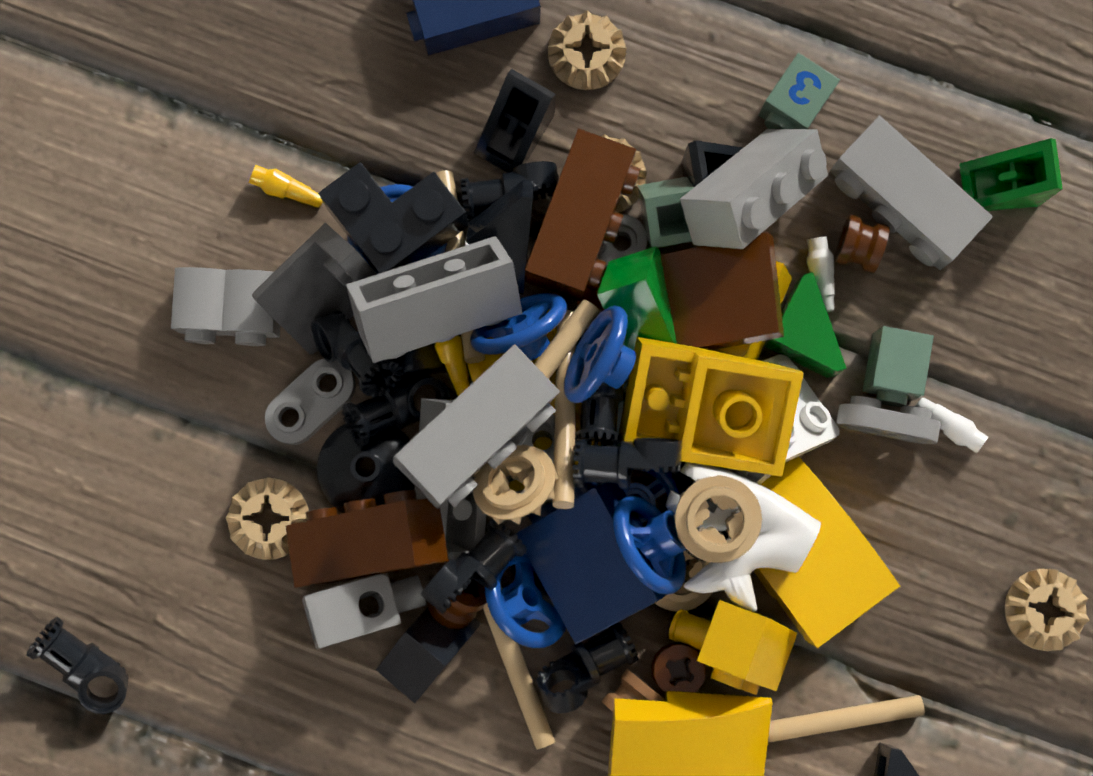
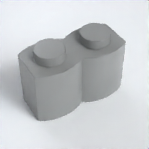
M197 267L175 268L171 329L185 334L184 341L189 343L215 344L216 336L230 335L235 336V344L266 346V338H280V325L252 298V294L274 272Z

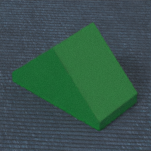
M1053 138L959 163L962 189L986 211L1039 207L1063 189L1056 139Z
M655 246L609 261L597 296L604 310L610 306H620L625 310L628 317V327L623 345L634 350L636 337L677 344L660 250Z
M814 273L805 274L794 285L781 311L784 337L767 340L764 347L778 354L786 355L792 361L826 378L833 377L847 368Z

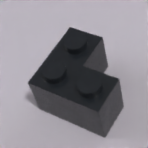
M361 162L318 193L326 209L377 274L426 259L469 226L466 211L434 171L393 202L390 201Z

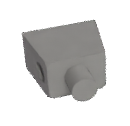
M382 573L304 596L302 602L315 648H323L401 624L399 613L426 605L425 598L420 595L423 589L419 577L416 575L390 583L387 573ZM373 596L379 605L378 612L364 616L359 610V599Z

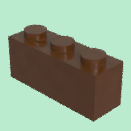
M578 128L525 268V282L580 302L584 299L587 288L597 291L607 263L598 258L605 241L612 244L615 243L624 215L616 212L622 195L632 196L641 168L633 166L636 148Z
M406 490L385 494V504L376 506L375 499H365L344 503L345 513L337 515L336 507L305 512V522L286 526L294 588L339 582L449 561L440 507L436 509L427 498L417 499L416 490Z

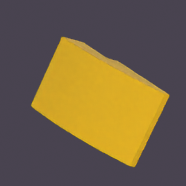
M636 337L634 348L636 360L629 375L619 428L622 441H633L635 438L677 439L682 441L681 461L783 476L804 375L802 371L723 352Z
M798 456L785 462L783 476L771 475L761 485L782 496L821 522L819 533L805 561L796 573L772 568H757L754 570V573L769 594L777 599L805 641L818 649L899 588L900 585L852 519Z
M666 691L665 701L614 698L608 776H764L773 704L772 698Z

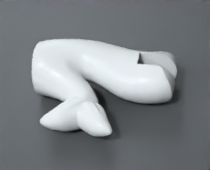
M686 462L680 472L695 481L710 476L723 475L737 479L748 486L760 504L762 525L755 544L748 552L733 561L724 563L710 562L684 584V588L702 594L724 590L728 598L735 605L755 612L757 611V605L750 576L752 571L757 568H772L796 573L802 566L817 538L821 522L782 496L746 477L720 467ZM670 490L665 505L668 510L676 512L681 494ZM708 499L709 507L707 509L710 516L697 528L713 526L718 531H725L727 529L725 519L731 516V512L737 510L738 507L732 510L730 508L721 510Z

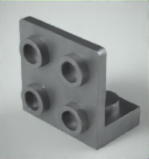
M324 223L253 292L252 298L309 354H314L318 349L312 336L311 322L337 310L342 311V314L346 315V319H350L354 313L346 284L377 275V273L355 248L328 224Z

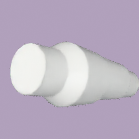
M827 236L808 239L809 253L806 258L809 273H814L826 311L832 312L835 310L834 255L828 248Z
M921 398L916 404V407L932 411L931 419L941 422L940 429L943 430V434L956 445L966 446L977 453L988 439V436L976 428L973 421L939 404H935L926 398Z

